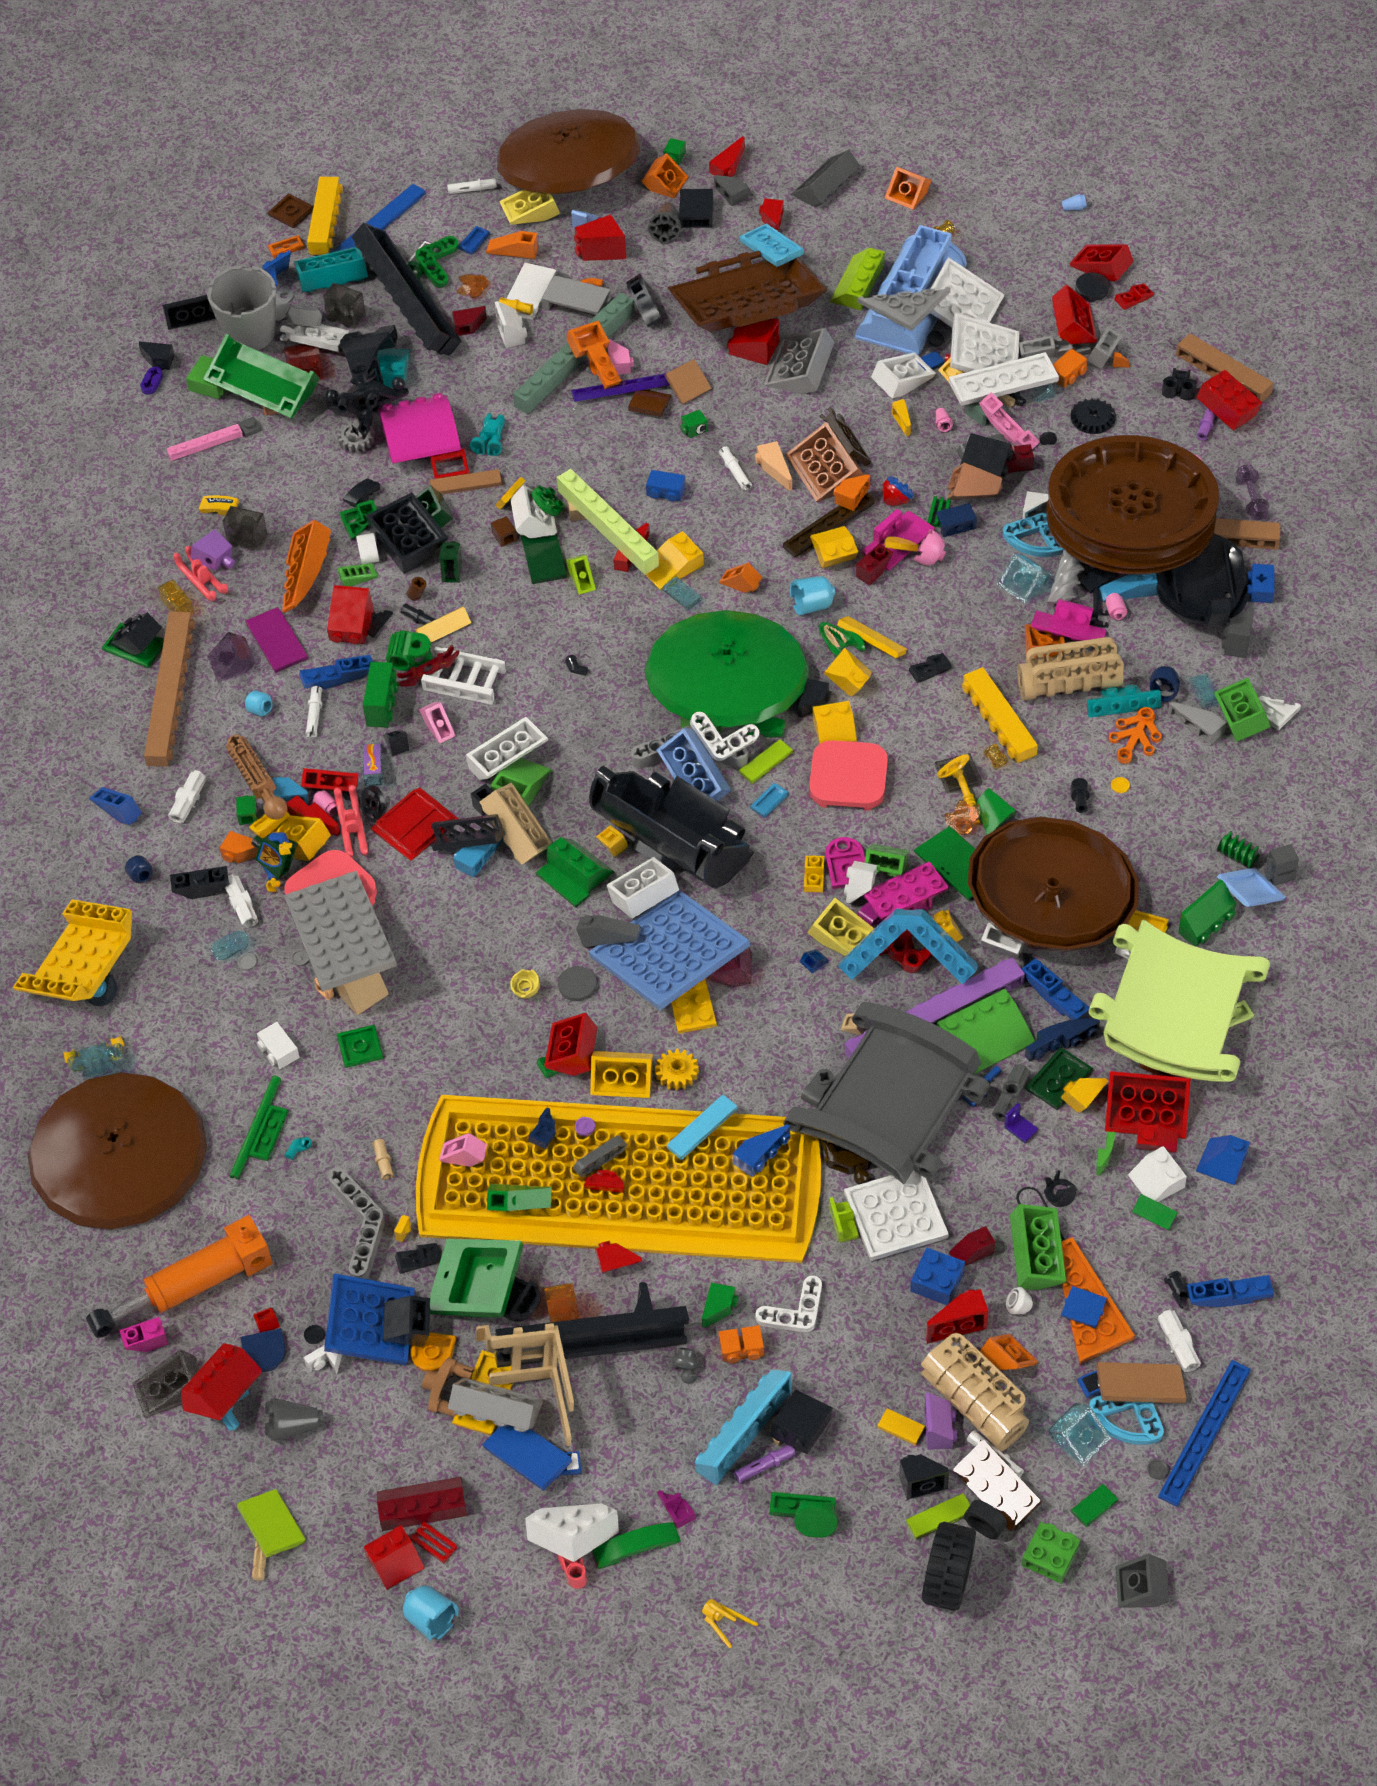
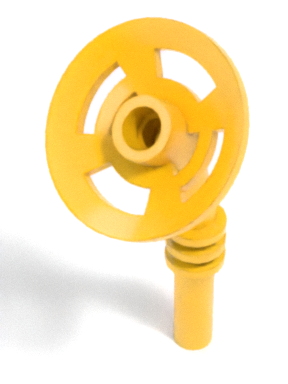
M964 754L944 765L938 771L937 777L946 778L953 776L957 778L964 795L965 807L968 808L974 826L980 824V820L975 808L974 795L971 794L962 774V768L970 758L968 754Z

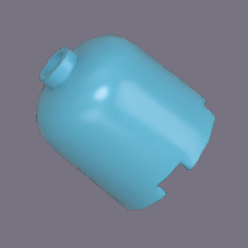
M823 576L796 579L790 583V597H794L796 605H793L798 615L829 608L836 593L835 587Z
M419 1586L409 1591L405 1596L403 1605L404 1617L429 1641H432L434 1637L436 1639L442 1638L452 1628L453 1624L450 1622L454 1615L458 1616L459 1614L458 1606L431 1586Z

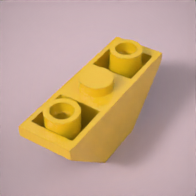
M948 909L946 911L941 910L934 915L933 919L955 942L963 939L962 932Z

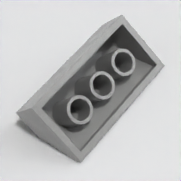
M463 1378L453 1384L448 1409L454 1410L453 1413L465 1416L469 1414L473 1415V1418L476 1420L486 1421L488 1419L494 1421L495 1425L506 1426L507 1424L514 1426V1429L517 1431L526 1432V1430L534 1426L544 1399Z

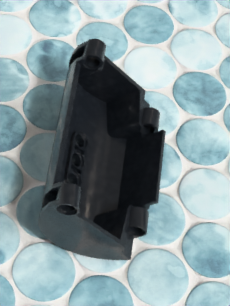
M605 766L597 770L589 794L591 809L635 837L632 844L633 849L649 859L655 857L672 872L676 873L678 868L681 867L710 887L718 888L727 884L748 863L754 854V851L749 849L750 845L742 841L745 828L731 819L728 820L727 816L731 809L679 776H676L671 788H669L670 780L657 772L652 773L647 780L634 771L615 773Z

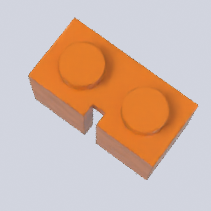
M1070 349L1053 364L1059 376V380L1055 383L1063 388L1067 385H1072L1079 375L1085 374L1087 358Z
M760 1325L741 1328L742 1336H738L737 1329L718 1331L723 1362L733 1364L741 1359L757 1360L764 1356Z

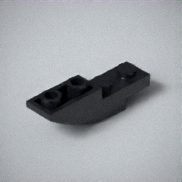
M638 274L627 281L626 284L630 295L634 299V303L647 327L657 324L663 318L642 275Z

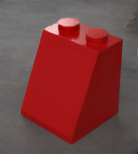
M611 214L574 227L575 235H573L576 243L574 250L577 257L580 256L583 261L621 260L627 258L625 235Z
M767 319L746 326L735 327L733 337L727 343L729 355L767 365L780 342L779 319Z
M334 585L327 625L329 640L335 643L347 642L365 645L368 635L367 631L370 628L371 617L374 613L369 588Z

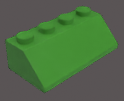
M1018 1204L1010 1215L1018 1287L1038 1291L1065 1283L1066 1275L1057 1208Z

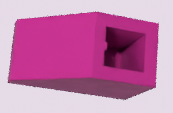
M160 1317L119 1330L125 1350L148 1352L168 1345Z

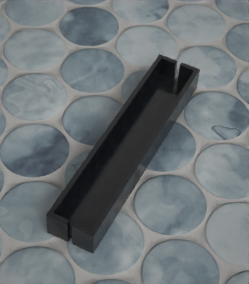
M363 222L351 237L355 242L354 245L362 252V257L368 261L369 267L377 274V279L384 284V289L392 296V301L399 306L400 312L408 319V324L414 328L416 336L423 341V346L427 350L436 351L440 355H451L462 342L387 232Z

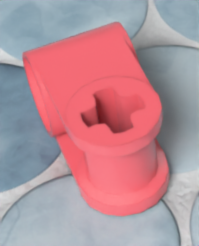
M557 1554L568 1584L575 1589L584 1587L587 1582V1576L582 1557L572 1562ZM574 1574H581L578 1578L572 1577Z

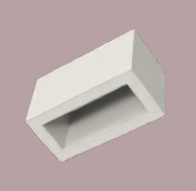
M991 923L987 924L981 939V946L1017 959L1024 945L1004 936Z
M278 1022L257 1033L259 1040L257 1045L261 1052H267V1058L272 1066L276 1064L280 1070L300 1058L297 1047Z

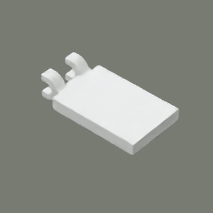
M286 320V324L292 327L282 325L280 331L285 332L286 335L282 334L280 340L287 341L290 338L289 341L338 352L342 347L340 340L345 334L349 333V330L323 324L313 327L295 325Z

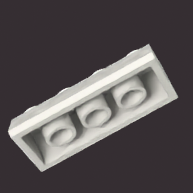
M525 717L466 754L468 768L479 780L488 779L548 741V738Z

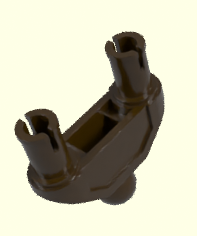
M823 1139L821 1140V1145L826 1154L824 1160L829 1168L848 1175L855 1173L854 1181L859 1185L869 1181L870 1176L866 1170L869 1169L872 1162L847 1149L838 1152L835 1144L827 1143Z

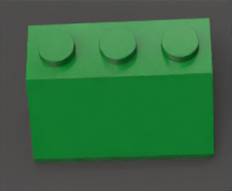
M560 837L547 848V863L549 862L587 892H590L614 873V870L572 839Z
M1218 880L1181 912L1178 934L1195 947L1200 943H1206L1212 932L1217 933L1226 920L1228 922L1231 921L1236 914V902L1223 880Z

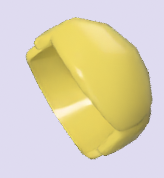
M521 969L510 981L511 991L519 998H531L537 994L540 988L539 976L532 969ZM530 987L528 991H522V989Z

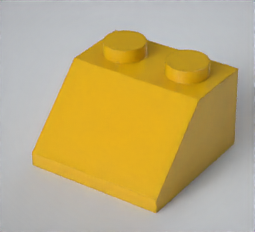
M845 526L810 536L822 568L850 561L857 557L858 550L853 536Z
M849 701L813 707V722L819 744L832 740L857 742L854 718Z

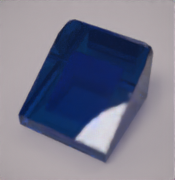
M817 949L804 952L800 963L812 974L829 962Z

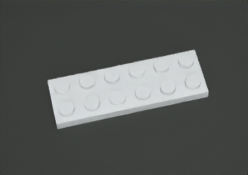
M1045 352L949 377V384L960 405L964 406L982 401L991 392L996 397L1057 382L1059 376Z

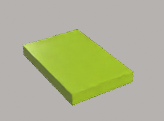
M276 1489L238 1503L237 1508L266 1558L305 1543L302 1532Z

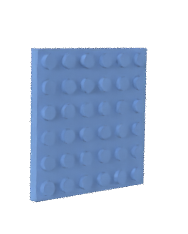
M679 890L630 922L641 926L638 940L598 945L590 950L589 954L593 960L657 1009L661 1010L751 945L747 938Z

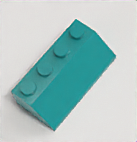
M356 247L293 261L302 292H313L319 288L326 289L336 284L344 285L349 281H361L368 277L365 260L362 257L361 251Z

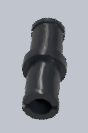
M407 603L403 604L400 611L401 614L412 618L415 623L419 622L425 625L436 620V618L425 614L423 610H417Z

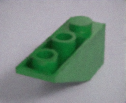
M490 1184L487 1190V1210L514 1211L550 1208L552 1187Z

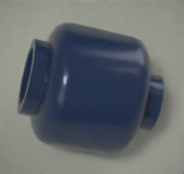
M136 855L126 862L125 872L133 882L143 883L152 876L153 867L145 857Z

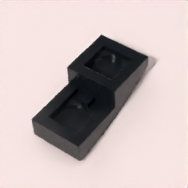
M944 653L928 656L926 662L911 665L909 672L915 681L919 683L951 669L952 665Z
M437 1243L417 1245L416 1250L396 1252L395 1259L401 1274L440 1263L441 1255Z

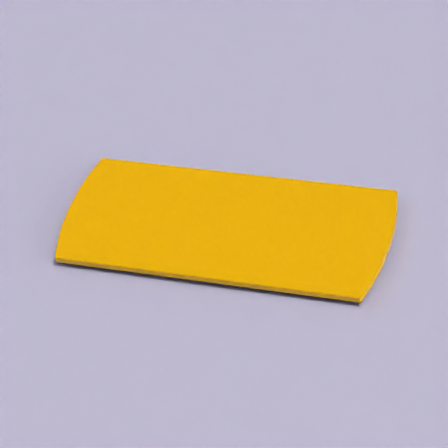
M441 1095L431 1115L418 1162L416 1214L419 1236L441 1239L520 1240L523 1244L588 1249L599 1248V1243L610 1241L611 1244L617 1243L633 1252L802 1263L812 1238L821 1192L819 1139L790 1131L791 1137L788 1143L782 1144L777 1154L772 1159L769 1158L764 1168L751 1177L733 1164V1153L745 1140L784 1126L783 1122L786 1117L733 1113L686 1157L680 1160L667 1149V1144L704 1111ZM548 1107L550 1108L552 1119L556 1123V1135L547 1149L528 1142L531 1132L537 1126L540 1115ZM581 1117H589L595 1123V1130L589 1136H581L575 1130V1123ZM470 1133L487 1144L483 1162L469 1167L439 1161L444 1143ZM621 1136L627 1143L626 1149L587 1176L580 1177L573 1169L578 1160L613 1137ZM598 1170H610L623 1180L624 1193L584 1189V1183L588 1177L597 1173ZM490 1184L552 1187L551 1207L514 1211L487 1210V1190Z

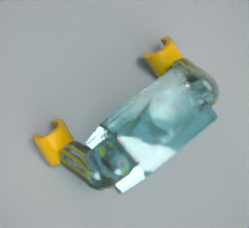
M119 1035L117 1038L110 1039L111 1047L106 1042L80 1049L77 1057L74 1049L70 1052L64 1051L65 1063L69 1064L72 1071H80L82 1078L118 1068L117 1060L121 1059L125 1044L121 1035Z

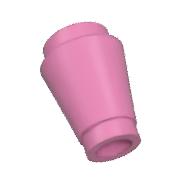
M938 408L936 410V428L941 432H948L952 428L953 421L944 408Z

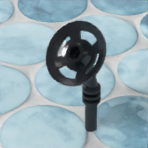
M374 785L365 787L361 797L358 798L359 805L364 817L369 822L376 823L386 809L385 798L378 787ZM368 791H372L375 795H368ZM342 792V797L345 800L351 801L350 793ZM367 813L372 814L374 818H370Z

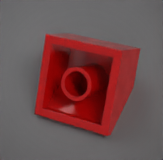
M402 1525L363 1546L367 1559L386 1590L425 1569Z

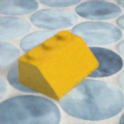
M594 1051L591 1056L590 1095L650 1098L653 1054Z

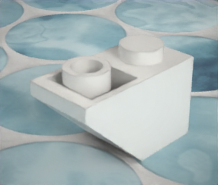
M854 861L852 867H848L846 878H849V884H846L844 889V896H847L846 903L853 902L872 889L875 882L877 865Z

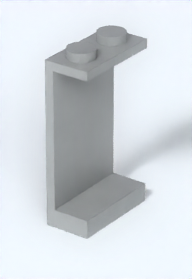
M555 275L541 298L542 309L549 310L553 303L592 313L595 316L613 300L610 289Z

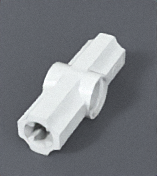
M195 770L191 772L184 786L179 787L177 790L175 803L168 814L169 819L173 822L184 823L191 808H195L194 804L196 800H199V793L207 780L206 776L200 771Z
M228 876L229 884L225 886V889L229 895L230 904L234 908V913H237L243 928L256 925L258 918L253 910L252 901L247 890H244L239 876Z
M1175 1310L1164 1311L1158 1316V1321L1166 1335V1343L1172 1349L1171 1353L1175 1354L1183 1372L1195 1370L1200 1367L1201 1363L1192 1347L1193 1343L1190 1333L1187 1329H1183Z

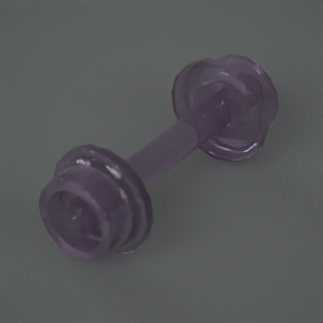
M1243 465L1237 469L1236 482L1240 486H1247L1251 502L1246 506V513L1253 520H1262L1269 513V503L1265 499H1258L1254 483L1259 479V473L1252 465Z

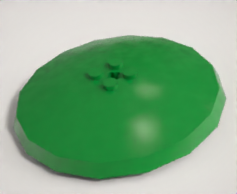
M722 610L695 614L671 625L651 647L644 672L650 693L668 711L689 721L694 713L703 712L714 726L735 727L761 723L786 711L804 692L809 667L801 645L782 625L757 614ZM696 719L695 722L702 724L703 720Z

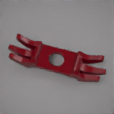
M450 645L447 651L437 653L436 658L417 668L412 667L408 672L398 673V678H408L399 681V686H416V683L422 679L423 674L431 675L442 668H449L458 657L459 650L452 654L454 647ZM428 666H433L429 671H424Z

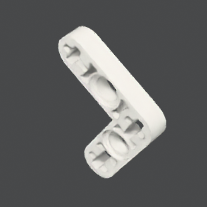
M696 712L690 720L691 727L712 758L717 761L725 760L754 743L759 736V729L755 725L749 724L722 739L705 713ZM696 719H702V725L700 723H696ZM748 731L754 732L753 737L749 735L745 738V740L743 739V737L747 734ZM711 732L714 735V740H707L705 733ZM733 738L738 739L740 746H732L730 740ZM725 746H727V749H725L722 754L716 753L717 748L719 750H722L723 748H725Z
M809 1276L804 1280L798 1311L762 1306L756 1311L757 1323L765 1327L798 1332L812 1331L816 1324L822 1291L820 1278ZM811 1282H814L816 1285L813 1294H809ZM811 1300L815 1303V1306L813 1308H806L803 1305L804 1302ZM764 1313H768L769 1316L766 1320L762 1319ZM774 1314H777L776 1322H773ZM782 1316H789L791 1321L783 1324L779 1319ZM794 1317H797V1325H794V1323H795V1318H794ZM805 1319H809L810 1322L807 1326L803 1325Z

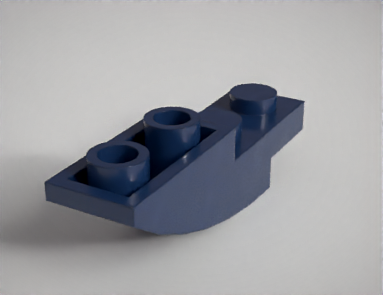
M1095 1018L1074 1019L1046 1027L1037 1032V1041L1026 1046L1025 1057L1029 1062L1034 1059L1039 1060L1049 1050H1057L1061 1044L1066 1049L1071 1046L1077 1047L1083 1039L1087 1037L1093 1038L1097 1035L1100 1021Z

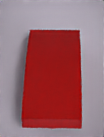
M1145 283L1131 286L1129 292L1116 294L1114 300L1123 310H1126L1151 298L1154 293Z

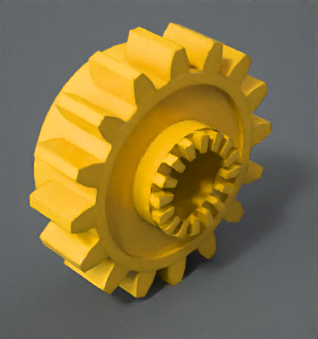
M676 1048L675 1053L668 1050V1055L662 1053L661 1059H657V1066H655L656 1078L661 1081L662 1086L666 1084L667 1089L671 1087L675 1088L676 1091L679 1088L686 1089L688 1084L692 1086L693 1080H697V1073H699L697 1059H693L692 1053L687 1055L686 1050L682 1053L679 1052L678 1048Z

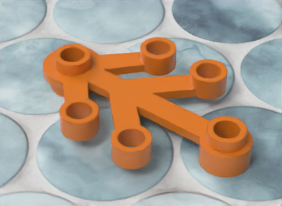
M1143 707L1137 712L1136 716L1126 719L1120 718L1116 721V728L1123 731L1111 732L1108 740L1111 743H1118L1120 739L1130 737L1127 745L1124 748H1120L1117 752V760L1120 763L1127 764L1132 760V750L1138 739L1143 746V753L1146 756L1154 754L1155 748L1150 744L1143 731L1145 726H1147L1151 733V741L1155 743L1161 741L1162 734L1158 732L1153 723L1155 713L1151 708ZM1138 723L1136 727L1124 730L1127 725Z

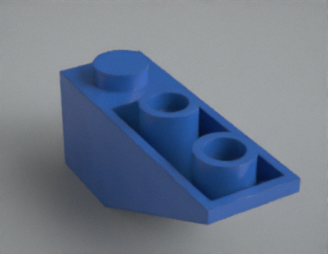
M787 1124L745 1140L733 1153V1164L751 1177L756 1172L759 1173L764 1168L769 1158L772 1159L777 1154L782 1144L785 1145L790 1140V1126Z

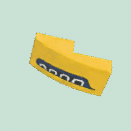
M220 495L203 496L199 511L201 513L217 512L219 515L224 516L235 514L239 499Z

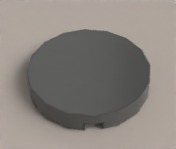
M583 966L567 968L558 978L560 993L565 999L570 1001H583L591 997L596 990L597 981L594 973Z

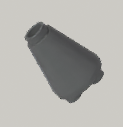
M670 202L662 204L648 224L650 235L661 244H668V242L676 240L681 232V223L676 208Z
M271 1398L270 1401L265 1403V1413L269 1417V1423H265V1435H268L271 1441H277L323 1427L322 1410L277 1398Z

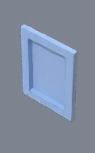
M1256 868L1222 873L1217 876L1219 880L1224 881L1228 890L1247 907L1282 901L1286 898Z

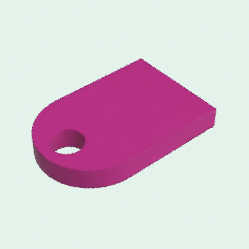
M849 837L836 838L826 847L825 857L832 889L845 888V885L849 884V878H846L848 867H852L854 861L865 863L863 848L858 841ZM839 844H846L848 847L842 850L837 846Z

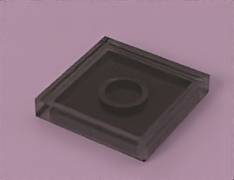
M968 753L970 758L962 768V774L968 787L972 788L982 785V780L971 754ZM959 756L936 761L935 768L937 772L948 762ZM953 776L940 778L946 794L961 790L957 778Z

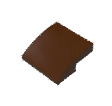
M650 390L636 391L628 405V410L662 417L672 395Z

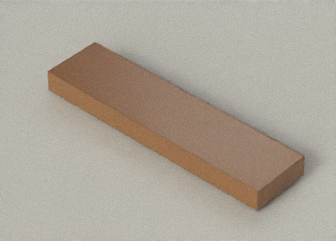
M499 469L430 480L431 486L442 495L502 486Z

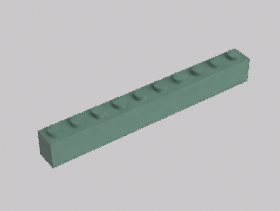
M620 292L587 324L599 320L607 338L610 337L635 313L634 299ZM567 342L513 393L514 407L526 414L531 412L588 356L575 358Z

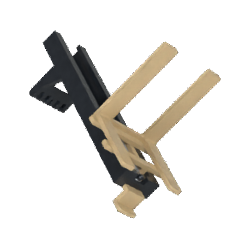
M640 1282L637 1305L634 1312L495 1329L494 1336L490 1334L489 1325L477 1326L476 1341H485L486 1351L494 1352L497 1368L511 1366V1371L490 1373V1385L546 1378L552 1379L566 1446H571V1433L557 1372V1360L568 1410L573 1411L574 1399L565 1359L687 1344L684 1325L689 1324V1315L686 1306L653 1310L647 1283ZM543 1362L542 1367L520 1370L523 1364Z

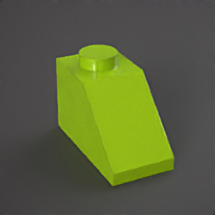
M582 554L566 559L570 576L578 594L596 590L587 555Z

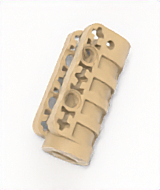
M1111 637L1031 648L1026 653V663L1018 664L1017 666L1018 685L1022 700L1036 699L1040 695L1053 697L1055 693L1061 692L1067 695L1072 694L1075 690L1088 692L1091 691V688L1099 687L1100 690L1110 687H1122L1124 664L1121 656L1117 654L1116 643ZM1090 646L1094 647L1091 652L1085 651ZM1051 652H1058L1055 657H1049Z
M958 1333L950 1335L935 1347L921 1363V1366L924 1368L921 1375L950 1401L999 1451L1006 1450L1027 1429L1029 1419L1024 1415L1023 1410L1025 1395L963 1335ZM953 1341L955 1343L960 1342V1347L957 1345L953 1347ZM968 1354L975 1355L977 1360L973 1362ZM997 1383H1004L1007 1388L1003 1391Z

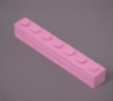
M238 424L166 448L170 460L174 461L175 459L233 439L243 437L242 431Z

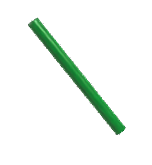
M273 1075L229 1175L232 1179L235 1176L236 1180H239L257 1133L281 1082V1078Z

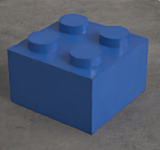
M926 1247L911 1279L910 1292L948 1305L964 1274L965 1261Z

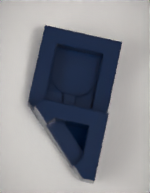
M547 1107L540 1115L538 1124L528 1139V1142L547 1149L556 1135V1123L552 1119L550 1108Z

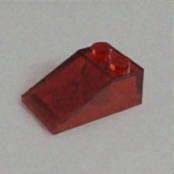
M307 344L284 347L287 364L308 373L313 371L320 378L319 380L324 379L318 347Z

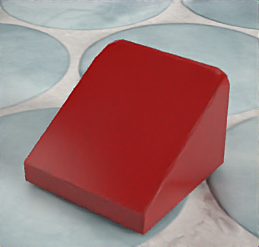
M272 1307L253 1314L260 1333L280 1328Z

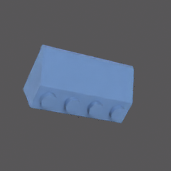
M683 728L657 749L674 780L676 776H679L716 801L732 791L693 729Z

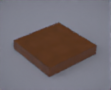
M288 193L268 212V216L294 228L313 211L314 206Z

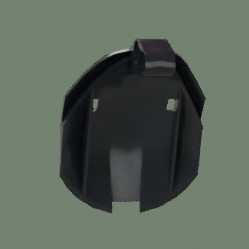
M1217 534L1213 535L1208 546L1193 560L1177 568L1155 573L1160 603L1174 615L1188 622L1204 624L1206 626H1226L1231 618L1243 611L1250 598L1246 585L1247 576L1242 551L1234 543ZM1229 592L1230 597L1226 598L1225 593Z

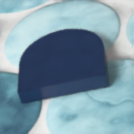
M282 1328L241 1337L242 1348L262 1369V1372L276 1369L283 1361L286 1350Z

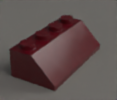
M461 1477L377 1491V1506L382 1531L392 1530L400 1525L402 1527L420 1525L423 1521L431 1523L467 1516Z

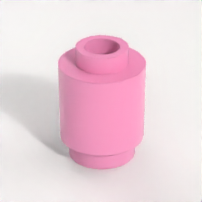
M1118 593L1108 595L1105 604L1110 618L1116 620L1123 619L1127 615V608L1122 596Z
M326 790L318 791L314 795L313 803L316 802L330 817L338 813L335 799Z

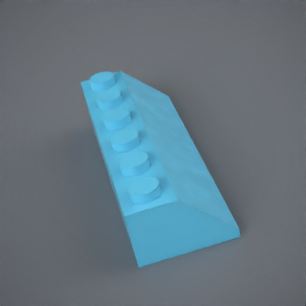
M771 1370L767 1375L764 1374L761 1377L758 1387L748 1393L745 1403L742 1406L739 1405L734 1411L733 1418L723 1424L720 1434L717 1437H713L708 1444L707 1450L697 1456L695 1460L697 1473L717 1486L792 1392V1373L789 1371Z

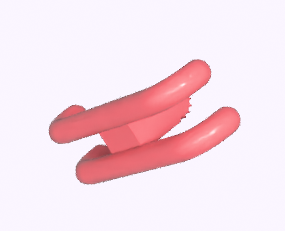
M186 546L185 552L192 562V572L183 563L180 554L174 553L173 558L178 568L209 601L216 599V592L209 591L204 586L207 582H210L222 594L228 592L227 584H221L207 567L202 565L199 559L192 560L190 558L191 546Z
M354 785L349 787L352 809L346 811L341 789L335 788L334 795L345 853L351 858L353 857L349 833L357 832L361 854L366 856L368 855V847L356 787Z

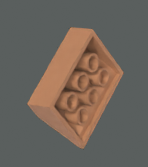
M827 422L785 454L816 502L834 496L835 487L839 486L843 480L865 475L855 459L847 453Z

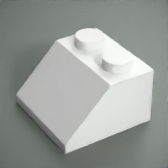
M499 301L495 302L497 326L505 348L525 344L527 331L525 327L522 328L523 321L521 315H517L516 309Z
M1164 1146L1146 1155L1128 1174L1129 1178L1143 1195L1157 1202L1185 1188L1187 1178Z

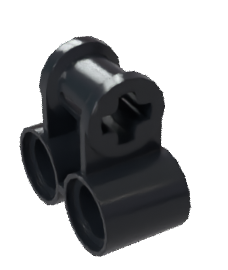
M1173 368L1172 376H1168L1163 380L1162 395L1166 398H1174L1179 394V397L1185 401L1192 400L1195 396L1196 383L1190 379L1191 370L1182 371Z

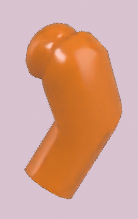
M587 278L580 281L602 287L604 283L603 279Z

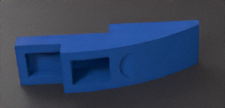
M370 654L335 660V665L300 670L299 676L304 689L320 686L325 690L368 675L370 662H373Z
M1036 958L1022 968L1026 979L1032 987L1062 1016L1065 1014L1071 1020L1084 1019L1089 1015L1090 1007L1065 988L1063 980Z
M1269 1275L1234 1281L1223 1278L1187 1284L1191 1305L1235 1306L1253 1303V1300L1274 1296Z

